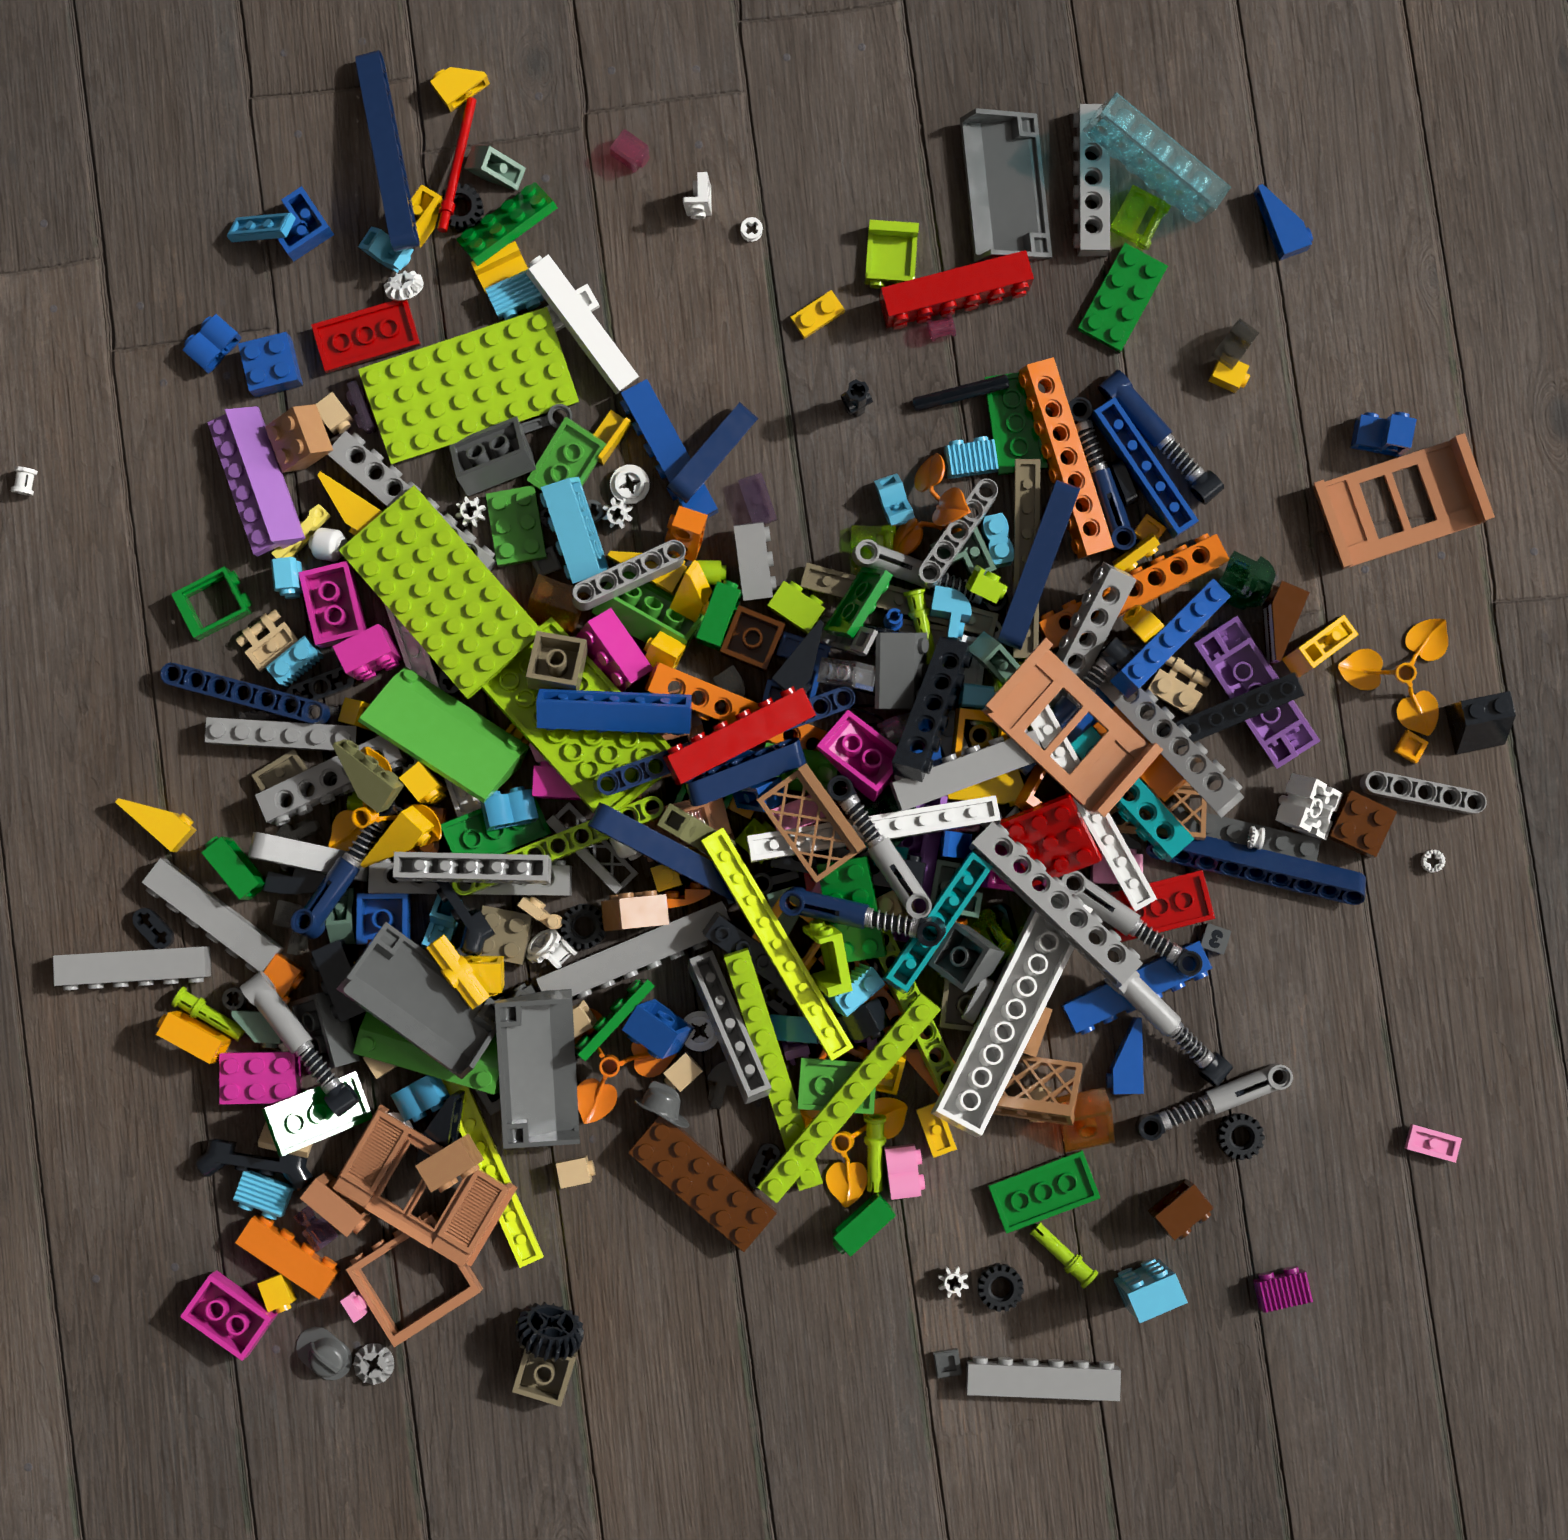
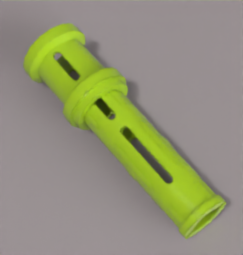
M923 587L903 592V595L907 597L910 610L908 616L910 619H913L916 632L927 633L929 642L927 664H930L935 651V644L928 619L929 612L931 611L926 605L924 597L926 590Z
M183 986L178 991L171 1006H178L188 1012L191 1018L196 1019L198 1017L237 1042L241 1039L245 1031L238 1023L208 1006L204 998L201 997L199 999L187 992L186 987Z
M868 1114L864 1116V1122H866L864 1143L867 1145V1191L872 1192V1189H874V1193L883 1191L882 1161L883 1146L886 1143V1137L884 1136L886 1116L882 1114Z
M1039 1222L1036 1228L1043 1234H1039L1034 1228L1029 1234L1064 1265L1063 1269H1065L1067 1274L1071 1273L1081 1283L1080 1286L1083 1289L1086 1288L1098 1275V1271L1096 1269L1092 1270L1083 1262L1081 1255H1074Z

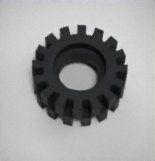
M460 183L457 185L454 202L464 199L469 202L470 210L464 216H456L454 214L450 216L448 227L451 230L456 229L457 232L475 226L477 222L482 220L481 215H484V206L479 194L473 187L470 188L467 184L461 186ZM445 189L441 192L443 195L442 200H444L445 197Z
M577 904L564 914V918L561 921V924H563L561 932L564 935V939L567 940L568 944L579 949L595 947L606 935L603 927L602 911L593 905ZM586 916L593 921L594 929L588 936H580L575 931V922L580 917Z
M1234 1113L1232 1116H1226L1225 1120L1219 1123L1220 1128L1216 1131L1218 1134L1216 1140L1219 1143L1220 1149L1226 1155L1239 1160L1251 1159L1264 1146L1262 1144V1141L1265 1140L1263 1127L1259 1125L1260 1123L1249 1115ZM1237 1127H1245L1249 1131L1250 1138L1244 1146H1236L1231 1140L1232 1131Z
M995 1263L996 1265H989L988 1269L981 1272L982 1275L978 1277L977 1290L982 1302L989 1309H994L997 1312L1005 1310L1006 1312L1011 1307L1015 1308L1017 1302L1021 1301V1296L1024 1294V1284L1020 1275L1013 1267L1011 1268L1007 1264ZM997 1278H1004L1010 1283V1290L1003 1297H997L991 1292V1284Z

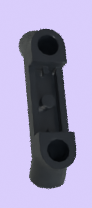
M432 882L439 885L440 888L436 891L445 903L449 900L453 906L450 913L456 922L460 923L463 921L465 924L460 945L462 953L470 956L481 955L485 940L495 935V932L481 911L471 916L449 882Z
M209 1139L207 1152L196 1159L197 1169L206 1177H211L224 1166L230 1164L235 1165V1170L250 1171V1168L260 1169L259 1173L265 1175H274L275 1172H281L295 1191L302 1190L313 1181V1175L306 1167L308 1158L287 1154L278 1159L235 1152V1141Z

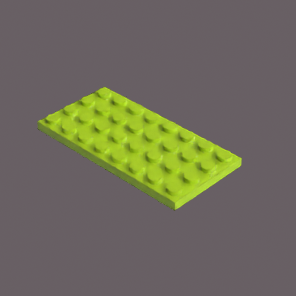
M547 307L358 369L392 465L447 447L473 433L516 416L522 422L548 413L549 409L556 404L570 406L579 403Z
M415 485L339 549V552L467 699H470L534 643L536 631L543 632Z
M552 617L539 626L543 632L569 636ZM532 644L484 685L482 690L593 813L599 802L617 811H621L661 777L612 795L602 796L596 793L593 787L596 776L671 748V746L659 733L597 732L595 730L571 731L570 729L546 730L544 728H537L536 701L539 690L528 689L526 681L527 669L533 648ZM587 656L579 690L621 692ZM651 760L649 762L650 772L658 773L660 770L658 761ZM628 768L624 774L625 779L628 782H634L636 772ZM603 777L600 782L601 788L604 791H609L612 788L611 779Z

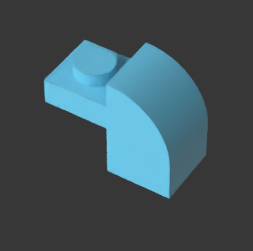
M372 226L358 246L377 262L397 273L410 262V255L414 251L411 248L394 252L389 235L382 229Z
M897 473L874 481L885 518L889 525H902L915 518L913 509L907 500L903 483Z
M935 585L930 616L949 619L946 638L957 640L958 637L962 638L965 625L963 622H969L972 614L969 600L956 589Z
M437 894L430 913V923L422 941L423 948H426L442 935H445L451 942L459 924L450 913L453 906L449 900L444 903L439 894Z

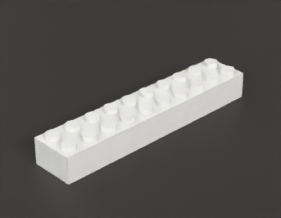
M1051 898V904L1054 908L1061 909L1063 907L1060 899ZM1083 905L1089 913L1093 911L1089 906ZM1032 909L931 1111V1114L974 1137L983 1135L1074 950V947L1034 909ZM1071 915V924L1076 927L1081 926L1080 918L1076 915Z

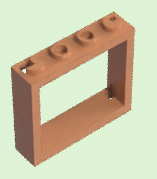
M427 1211L417 1217L428 1225L432 1224L433 1227L436 1226L440 1219L436 1212L429 1215ZM400 1230L392 1233L395 1238L386 1243L383 1239L371 1247L373 1252L367 1256L361 1253L351 1259L352 1265L346 1269L393 1347L401 1344L483 1290L468 1264L463 1268L457 1265L469 1286L406 1327L398 1330L361 1268L410 1237Z

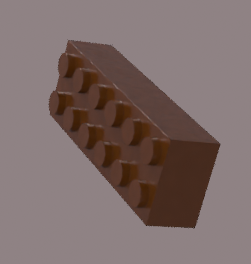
M658 1116L628 1152L743 1252L746 1251L777 1214V1210L685 1130L661 1116Z

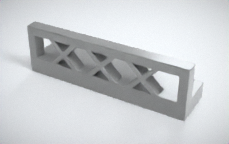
M568 802L555 816L552 815L546 823L556 833L572 828L566 827L559 820L569 809L576 816V826L579 825V820L582 823L588 820ZM578 831V833H577V835H576V839H577V841H578L579 843H581V842L579 841V831ZM607 840L602 841L603 845L595 844L587 847L593 848V854L587 848L575 852L615 894H618L639 874L624 858L617 856L612 845ZM597 848H607L611 852V863H600L597 860ZM614 856H615L621 863H614ZM603 865L611 866V872H609ZM614 866H625L631 874L620 883L614 877Z

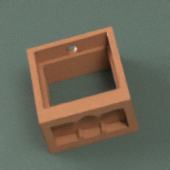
M326 1171L312 1182L300 1199L346 1237L353 1232L357 1235L372 1219L368 1216L371 1212L334 1190L336 1178Z

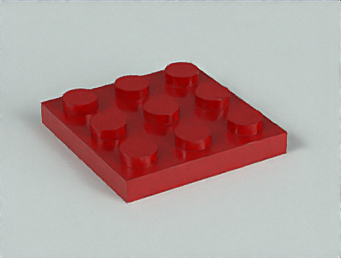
M1070 793L1001 819L1000 824L1009 832L1008 836L1015 843L1018 841L1023 844L1028 850L1027 854L1033 860L1038 859L1046 867L1045 871L1052 878L1054 876L1057 878L1102 861V855ZM1039 880L1032 881L1033 887L1042 884Z

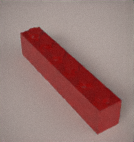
M794 686L780 692L781 698L773 701L770 697L758 703L759 709L753 712L746 709L736 714L737 720L729 724L726 720L713 726L714 732L705 735L703 731L690 738L692 743L684 747L679 743L667 749L669 754L664 756L663 759L676 785L682 784L816 716L804 689L799 688L795 690Z

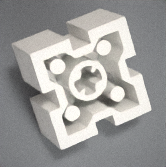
M1292 773L1286 785L1285 792H1287L1288 796H1280L1279 804L1281 805L1278 808L1275 820L1292 827L1293 830L1301 834L1327 840L1333 823L1330 820L1332 812H1337L1343 793L1328 787L1327 784L1316 778Z

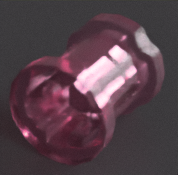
M951 314L947 315L944 319L936 321L927 320L931 342L936 341V338L948 335L956 336V329Z

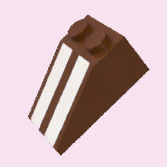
M1285 581L1272 585L1270 589L1267 588L1262 602L1265 603L1263 607L1265 654L1271 666L1282 660L1310 593Z

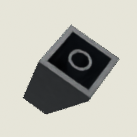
M1510 691L1463 700L1444 706L1455 755L1505 745L1516 717Z

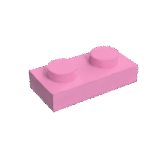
M1411 1124L1405 1149L1456 1163L1462 1138Z
M355 1289L340 1301L353 1323L370 1311L369 1306L358 1289Z

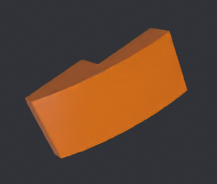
M692 881L690 885H685L684 895H680L679 891H665L667 907L674 908L695 903L710 895V890Z

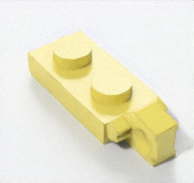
M316 505L309 511L307 519L300 522L306 539L284 549L279 546L271 554L275 558L294 557L309 542L310 536L331 517L330 514L321 505Z

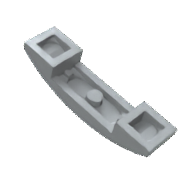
M821 616L819 619L824 623L823 629L830 619L825 616ZM861 626L853 639L830 635L825 630H822L820 643L853 655L866 656L878 632Z

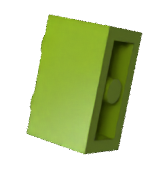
M783 581L768 603L767 608L808 635L825 612V608L822 606L824 602L814 595H811L809 598L803 594V588L795 582L791 581L788 584Z

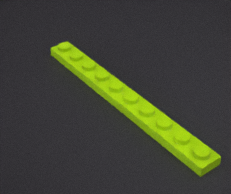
M745 948L724 955V959L748 1034L771 1085V1091L768 1096L787 1151L804 1131L805 1125L800 1109H798L796 1096L749 950ZM816 1159L812 1161L796 1180L799 1191L823 1184Z
M920 992L760 1181L757 1188L774 1202L778 1203L941 1009Z

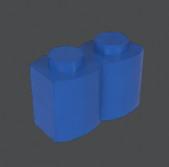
M217 314L213 317H207L201 324L202 329L200 332L189 336L183 348V351L208 374L220 364L223 358L235 348L242 338Z

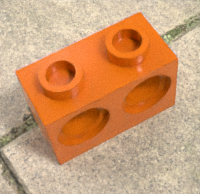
M679 506L676 515L671 514L667 525L669 529L665 542L671 540L682 542L686 549L684 559L696 560L703 542L708 515ZM676 551L668 552L669 554H674L680 557V554Z

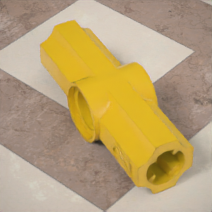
M445 935L437 938L426 947L442 969L441 973L453 989L456 988L468 1007L473 1010L490 997L475 977V972L462 955L458 954Z

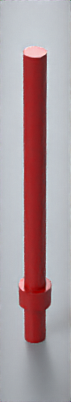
M468 97L445 197L439 207L440 218L437 230L442 233L447 232L450 216L454 214L455 203L453 202L477 102L473 97Z

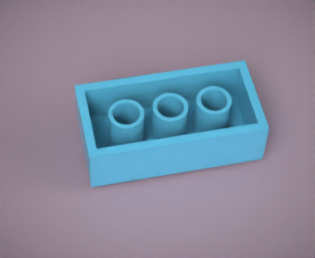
M567 478L541 487L540 499L543 506L548 508L550 514L548 523L552 532H556L558 538L556 547L560 556H564L566 562L564 571L567 579H571L574 584L609 569L580 478Z
M1155 1258L1148 1259L1141 1263L1142 1267L1136 1270H1132V1268L1125 1269L1118 1273L1119 1277L1114 1279L1125 1307L1139 1323L1188 1303L1176 1274L1160 1259L1157 1261Z

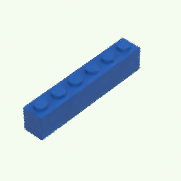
M645 379L621 392L623 400L620 401V404L626 415L631 413L635 422L631 424L638 436L643 435L647 443L643 446L650 458L654 456L658 462L655 468L660 478H666L670 484L691 458L649 381ZM704 483L687 503L683 502L667 488L672 500L678 499L682 507L708 515L707 519L718 513V508Z
M1114 397L1094 410L1091 415L1093 421L1117 457L1123 460L1128 473L1172 538H1176L1194 526L1199 520L1117 399Z
M1213 578L1110 682L1128 699L1231 596Z
M539 689L536 701L537 728H544L546 730L570 729L571 731L595 730L597 732L621 731L622 733L690 734L692 695Z
M1193 941L1181 947L1198 953L1203 961L1201 971L1192 977L1179 975L1176 969L1172 967V964L1166 961L1164 956L1139 967L1136 971L1140 974V978L1160 998L1163 997L1162 992L1171 989L1172 992L1186 986L1185 981L1191 978L1194 981L1202 979L1208 975L1207 971L1212 969L1200 941ZM1186 957L1182 961V966L1185 970L1192 971L1195 968V962L1192 958ZM1107 983L1061 1004L1073 1032H1080L1081 1035L1094 1030V1024L1101 1021L1104 1024L1114 1021L1118 1018L1116 1014L1124 1010L1126 1013L1137 1010Z

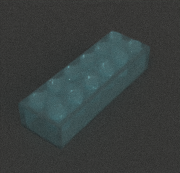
M1117 92L1098 108L1082 130L1092 142L1098 143L1106 149L1110 157L1118 159L1130 173L1139 176L1145 181V185L1148 188L1156 190L1168 204L1178 208L1186 219L1198 223L1215 211L1231 189L1230 185Z

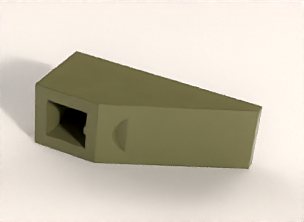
M344 739L334 742L332 746L358 798L377 813L389 809L404 786L398 780V776L391 771L384 770L378 765L379 762L374 757L361 752L359 746L353 741Z
M671 803L657 824L706 854L708 853L700 841L717 831ZM730 839L735 847L737 842Z

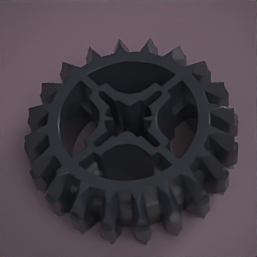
M543 1302L542 1305L534 1303L532 1307L527 1306L524 1311H521L515 1325L516 1341L519 1342V1348L526 1349V1354L532 1353L535 1358L541 1357L544 1361L551 1359L553 1362H556L558 1358L562 1361H565L567 1357L572 1358L574 1353L580 1349L584 1337L583 1323L579 1321V1316L573 1315L572 1310H565L564 1305L558 1307L554 1303L547 1305Z

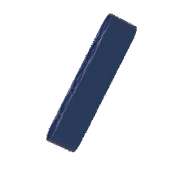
M739 402L667 488L683 502L687 503L758 420V417Z
M791 738L714 767L684 782L691 805L701 806L797 769L807 762L799 738Z

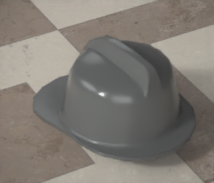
M652 1081L643 1097L634 1099L638 1106L656 1113L667 1121L682 1128L689 1127L688 1121L679 1114L681 1102L679 1094L671 1086Z
M311 1327L300 1334L296 1345L298 1357L315 1374L326 1380H337L349 1372L352 1366L351 1352L331 1332L322 1327Z

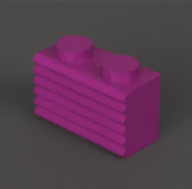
M1298 1266L1284 1268V1273L1274 1275L1273 1272L1259 1274V1279L1253 1280L1259 1309L1263 1313L1313 1302L1306 1271L1298 1269Z

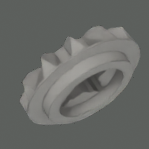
M378 1343L363 1346L355 1355L353 1363L355 1374L363 1383L375 1385L386 1381L394 1369L392 1353L387 1347ZM379 1355L377 1365L381 1369L375 1368L368 1373L370 1364L366 1360L372 1361Z

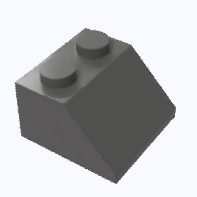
M955 922L940 943L928 965L963 992H967L993 973L1005 952L970 926Z

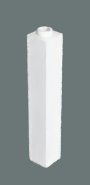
M549 254L543 259L540 255L528 264L530 268L526 273L614 393H619L639 377Z

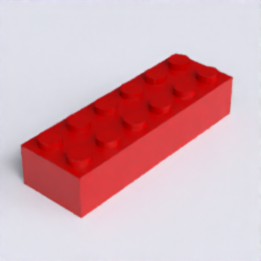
M1024 250L882 287L879 301L886 327H893L896 330L906 327L909 322L917 321V323H924L930 321L932 316H951L955 314V310L963 308L965 311L974 310L982 303L988 302L989 305L1002 302L1005 297L1012 296L1013 299L1023 297L1030 290L1034 277L1027 251Z

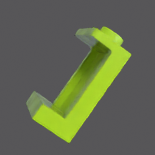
M883 220L869 221L865 284L870 285L871 288L881 289L885 286L915 279L919 223Z
M819 919L810 921L809 925L802 927L803 932L817 944H820L825 970L811 974L816 985L827 997L853 991L842 933L828 921Z

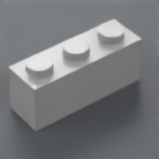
M763 522L734 525L743 601L773 597L772 591H777L775 576H770L769 570L770 566H774L772 551L767 552L766 542L771 541L769 526L764 527Z

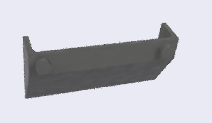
M975 108L960 118L975 263L1024 250L1027 251L1029 261L1052 258L1037 114Z
M385 922L341 981L337 990L457 1077L463 1079L474 1069L496 1034L495 1001L489 997L472 1010L456 988L453 989L441 973L442 969L431 954Z
M572 989L546 990L495 1001L503 1149L580 1144Z

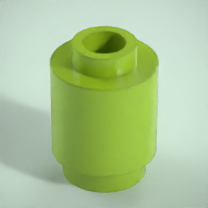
M698 560L709 585H716L717 581L722 583V580H726L727 569L726 565H722L721 560Z

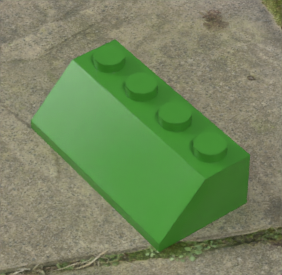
M629 571L622 574L626 579H633L635 577L634 573ZM607 582L603 589L609 590L613 585ZM650 582L604 602L592 610V613L598 616L612 608L630 635L646 644L650 637L654 639L661 631L685 644L684 652L690 645L704 618V615L701 614L697 621L694 622L670 609L675 596Z

